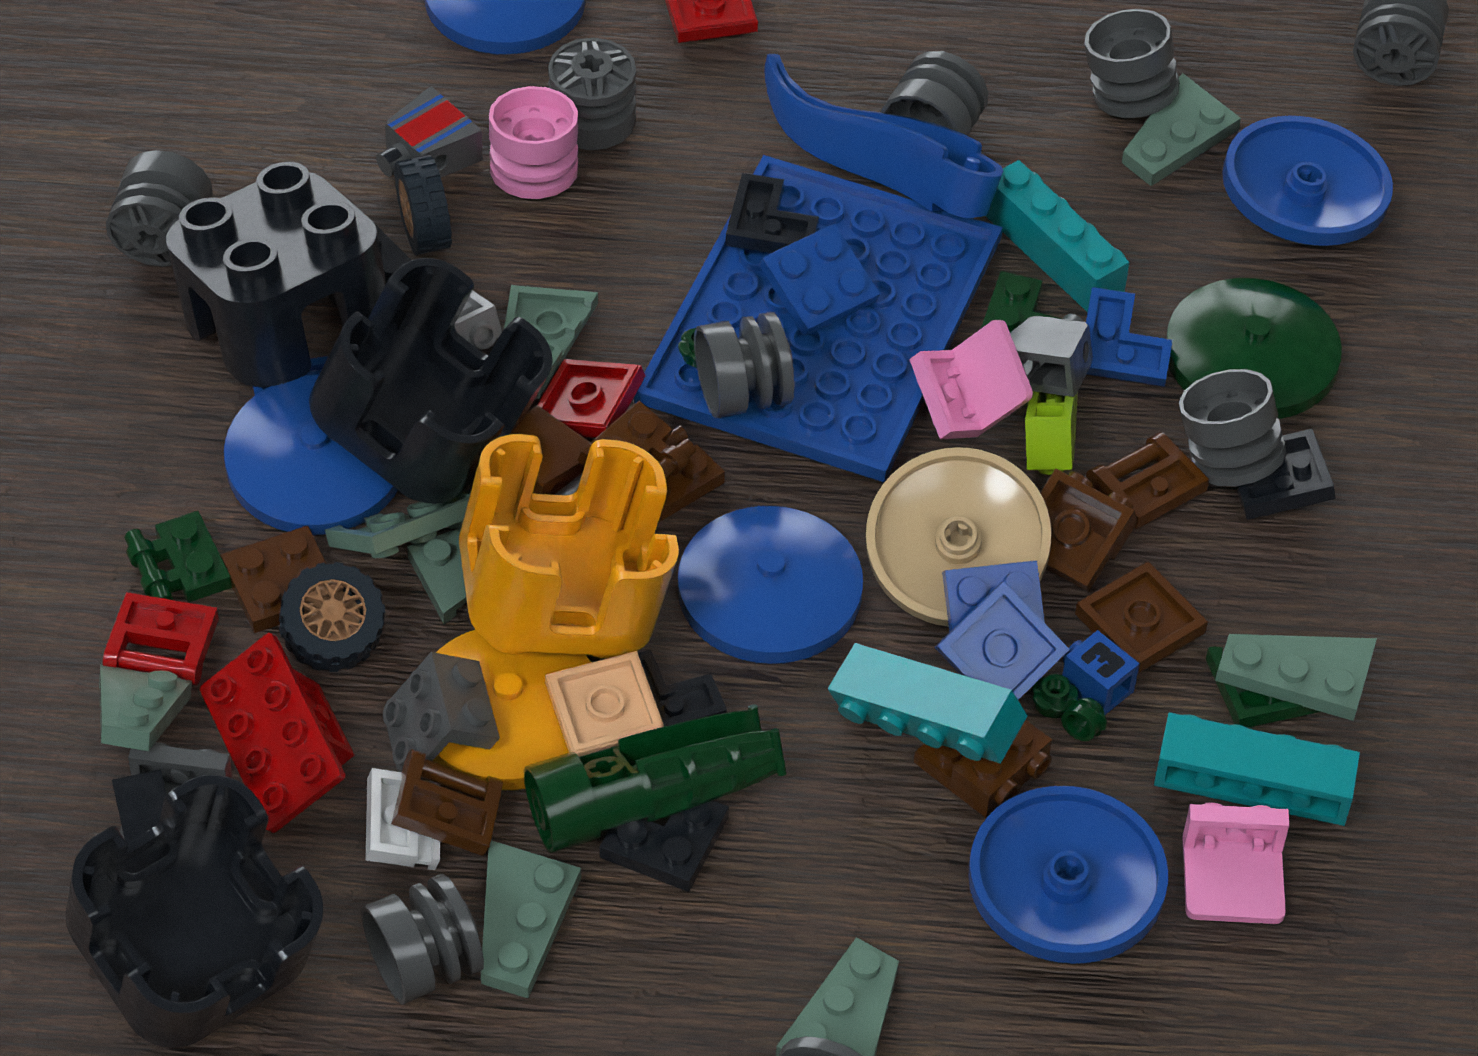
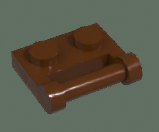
M1162 432L1147 438L1146 445L1107 466L1097 465L1086 473V478L1093 483L1094 489L1107 496L1110 492L1117 493L1131 502L1137 519L1136 529L1207 491L1209 478ZM1153 460L1158 461V463L1123 482L1118 480Z
M410 749L402 768V780L391 824L483 856L490 847L503 781L488 776L486 780L425 759L426 753ZM421 778H424V779H427V780H429V781H432V782H435V783H438V784L447 786V787H449V788H452V789H455V790L464 792V793H466V794H469V795L478 797L479 800H478V799H475V798H472V797H469V796H467V795H464V794H461V793L452 791V790H450V789H447V788H444V787H441V786L432 784V783H430V782L421 780Z

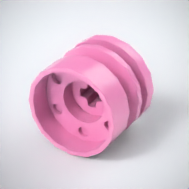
M527 86L506 92L499 96L491 105L489 113V140L491 142L490 174L494 183L508 194L520 198L542 199L556 196L573 184L578 172V110L570 98L562 92L547 87Z

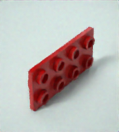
M272 633L265 634L200 686V693L244 785L255 794L267 812L269 821L266 830L276 833L344 780L345 772L342 765L355 756L320 685L292 668L277 636Z

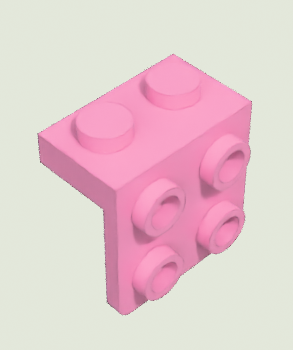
M1003 320L991 321L952 350L920 351L909 359L940 439L978 437L1029 402L1033 395L1031 385L1011 334Z
M1218 803L1190 804L1182 837L1185 911L1189 918L1193 920L1279 924L1284 920L1286 908L1282 851L1289 829L1288 809H1275L1264 805L1237 807L1222 806Z

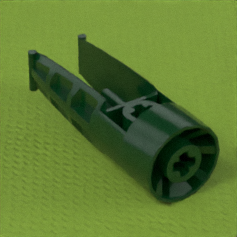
M753 704L748 706V710L711 715L619 739L617 746L581 757L575 752H570L527 765L524 768V784L529 807L545 848L550 853H554L596 840L601 836V831L646 817L647 822L655 821L739 791L775 773L778 776H784L787 774L779 729L774 728L762 731L758 706Z

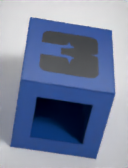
M1098 630L1085 641L1077 640L1069 647L1070 650L1063 656L1064 668L1062 675L1069 679V684L1076 686L1078 698H1092L1102 706L1105 715L1135 690L1140 663Z

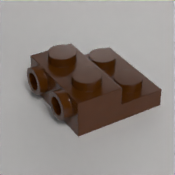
M1055 468L1040 492L1048 509L1051 523V550L1046 569L1089 592L1108 560L1116 558L1136 526L1135 510L1132 509L1133 505L1123 496L1114 492H1110L1107 496L1094 489L1093 483L1083 475L1073 471L1067 475Z
M1025 720L1001 764L985 758H981L980 761H974L963 756L956 749L943 745L940 748H933L926 744H923L915 751L914 763L987 818L1002 803L1018 795L1021 786L1031 777L1037 779L1047 770L1052 761V756L1050 755L1052 739Z

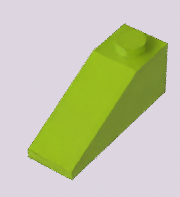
M1033 391L1032 398L1028 402L1025 417L1027 470H1038L1040 473L1052 475L1055 468L1062 472L1064 470H1072L1075 455L1078 392L1074 397Z

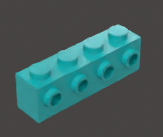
M1020 160L1002 168L1004 172L986 217L994 225L1003 227L1002 232L1087 313L1092 287L1125 292L1130 263L1125 255L1107 242L1091 223H1087L1080 217L1064 198L1054 193L1037 173L1032 172Z
M857 643L853 645L828 687V691L839 705V713L846 719L857 724H862L864 721L877 724L884 731L895 736H901L902 733L912 735L933 748H940L942 745L950 747L974 761H980L981 758H985L1001 764L1028 717L1011 689Z
M1169 712L1154 786L1248 806L1264 805L1275 809H1288L1290 815L1345 826L1353 799L1360 752L1344 749L1338 745H1324L1300 740L1290 735H1276L1252 730L1242 725H1228L1204 720L1195 715H1180Z

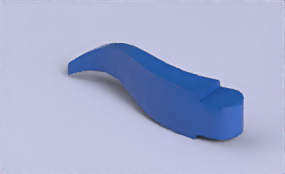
M767 54L764 68L765 83L773 112L786 135L802 149L822 161L896 190L931 212L945 210L950 214L968 219L988 215L1004 170L998 163L981 153L982 145L979 141L963 133L927 121L835 106L808 95L790 78L784 68L780 55Z

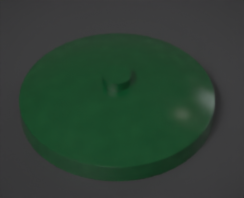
M1257 278L1220 280L1193 291L1175 308L1166 334V339L1172 340L1168 366L1175 380L1184 390L1198 379L1211 373L1228 369H1248L1262 373L1271 381L1278 419L1297 415L1319 403L1334 385L1342 355L1339 333L1324 309L1298 290L1277 282Z

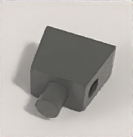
M1067 314L1062 319L1033 316L1010 332L1032 391L1074 397L1077 394L1092 364L1093 358L1090 327L1086 322L1075 314Z

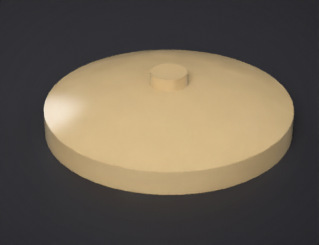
M955 447L934 450L913 458L899 467L877 492L866 524L867 554L877 582L895 604L923 621L949 627L942 572L952 569L1037 560L1039 580L1041 581L1051 550L1050 517L1038 488L1013 463L993 453L973 448Z

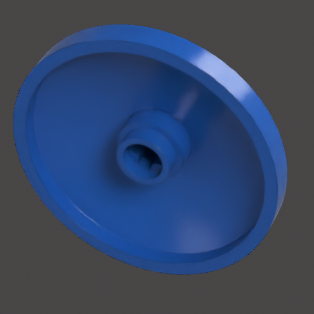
M425 0L426 11L431 22L444 36L465 48L490 54L526 53L557 42L577 25L586 5V0Z
M1277 116L1252 123L1234 137L1229 145L1223 164L1224 187L1236 208L1247 219L1263 230L1283 239L1302 244L1318 246L1340 245L1367 236L1383 221L1393 194V182L1390 171L1383 158L1369 143L1339 125L1311 117Z
M319 375L303 376L281 385L268 387L255 395L237 413L225 439L224 461L226 474L235 497L255 518L271 527L286 532L308 526L312 535L326 534L325 529L338 525L345 529L353 528L364 523V518L378 514L387 506L398 491V489L345 448L330 439L316 424L310 411L309 397Z
M756 506L735 510L720 516L704 526L691 539L684 550L679 564L678 598L682 612L689 625L712 647L745 661L767 664L788 663L803 660L827 650L837 643L851 628L859 613L862 601L863 573L859 558L852 545L836 528L826 521L793 508Z
M1049 786L1029 790L1012 797L998 806L985 819L972 844L968 878L972 898L979 913L990 928L1003 940L1022 952L1037 958L1059 963L1076 964L1096 962L1114 957L1133 947L1149 933L1156 923L1165 901L1168 886V866L1163 847L1152 828L1126 804L1104 793L1087 788Z

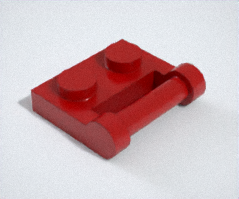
M126 592L104 651L103 666L148 673L160 670L175 673L177 678L190 680L192 685L197 686L200 682L203 663L219 620L217 607ZM128 643L186 652V656L183 660L126 650Z

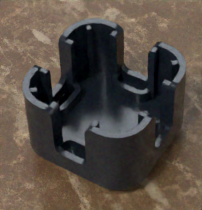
M280 162L270 165L258 174L255 183L221 199L203 198L189 203L181 210L179 220L170 227L166 235L168 253L188 332L197 341H201L217 332L226 368L237 380L250 386L271 387L281 385L303 377L310 371L311 359L301 317L306 306L335 292L343 328L346 321L356 311L369 318L387 283L374 222L324 178L309 172L304 165L296 162Z
M419 258L403 264L386 283L369 318L356 311L346 321L311 390L309 407L314 421L330 439L345 448L398 489L403 495L415 501L437 504L448 502L458 497L474 480L481 453L486 445L496 438L510 435L520 424L547 379L552 368L553 358L545 337L538 329L521 317L514 318L507 325L489 355L484 354L460 336L455 329V322L474 289V283L468 275L457 267L433 258Z
M204 775L181 784L165 796L160 820L154 827L128 843L116 826L109 827L91 838L81 848L73 865L66 906L68 932L132 1029L146 1041L162 1047L178 1048L194 1044L292 983L305 967L323 918L322 895L310 873L301 865L283 877L281 876L262 845L269 821L266 810L248 787L226 776Z

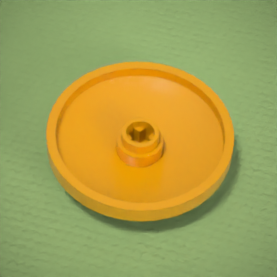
M476 629L454 638L436 652L480 662L500 739L490 750L449 742L435 757L434 762L485 780L488 776L502 780V790L525 789V766L569 753L545 684V675L592 663L585 654L543 652L507 654L490 646Z

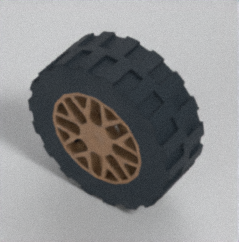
M431 155L397 161L394 165L397 200L404 230L413 253L419 255L450 248V244H452L450 215L443 183L435 160Z
M334 562V564L318 563L316 567L311 569L307 567L302 570L297 578H293L289 582L287 592L284 591L281 600L279 631L281 638L284 637L285 647L289 653L292 652L300 663L312 666L311 669L318 671L325 669L329 670V672H338L339 669L344 668L349 670L356 667L358 662H364L369 658L372 649L375 650L379 643L385 616V604H382V594L380 589H376L374 586V580L368 575L362 574L360 569L354 566H344L340 562Z

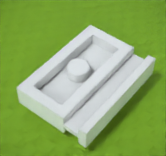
M372 768L367 778L365 860L414 867L415 863L428 865L429 870H435L440 861V841L391 824L401 785L402 772ZM427 781V782H430V783H432V784L441 786V784H438V783H435V782H432V781Z

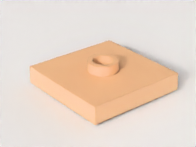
M637 651L545 675V684L569 753L575 752L581 757L617 746L618 740L621 738L664 727Z

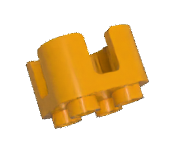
M511 434L491 441L481 453L459 534L468 614L473 627L485 638L490 646L507 654L543 652L588 654L598 658H612L643 648L652 636L679 554L676 535L654 534L667 495V484L661 465L651 454L636 445L624 441L601 439L595 441L590 446L581 480L575 493L571 495L535 494L533 490L543 458L540 439L534 435Z

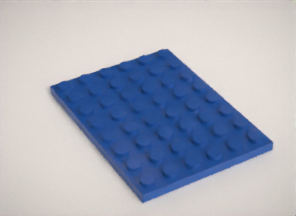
M763 155L753 175L784 179V192L779 210L818 216V231L835 223L879 291L880 295L877 301L804 337L759 267L762 257L771 253L725 246L729 217L644 372L645 378L634 396V403L641 401L647 407L885 482L925 400L909 359L920 351L949 349L1001 241L1003 227L974 218L959 217L945 210L931 212L914 200ZM775 312L780 319L792 353L795 385L792 402L785 405H776L772 399L770 408L761 409L758 408L749 391L746 413L714 418L704 399L697 368L688 365L678 350V343L682 341L681 335L685 331L700 325L729 321L739 338V326L742 317L753 316L757 322L760 313Z

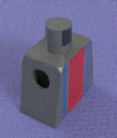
M431 86L387 120L385 124L387 149L376 155L379 168L388 177L394 175V165L397 161L427 155L432 156L436 162L440 177H444L483 160L482 130Z

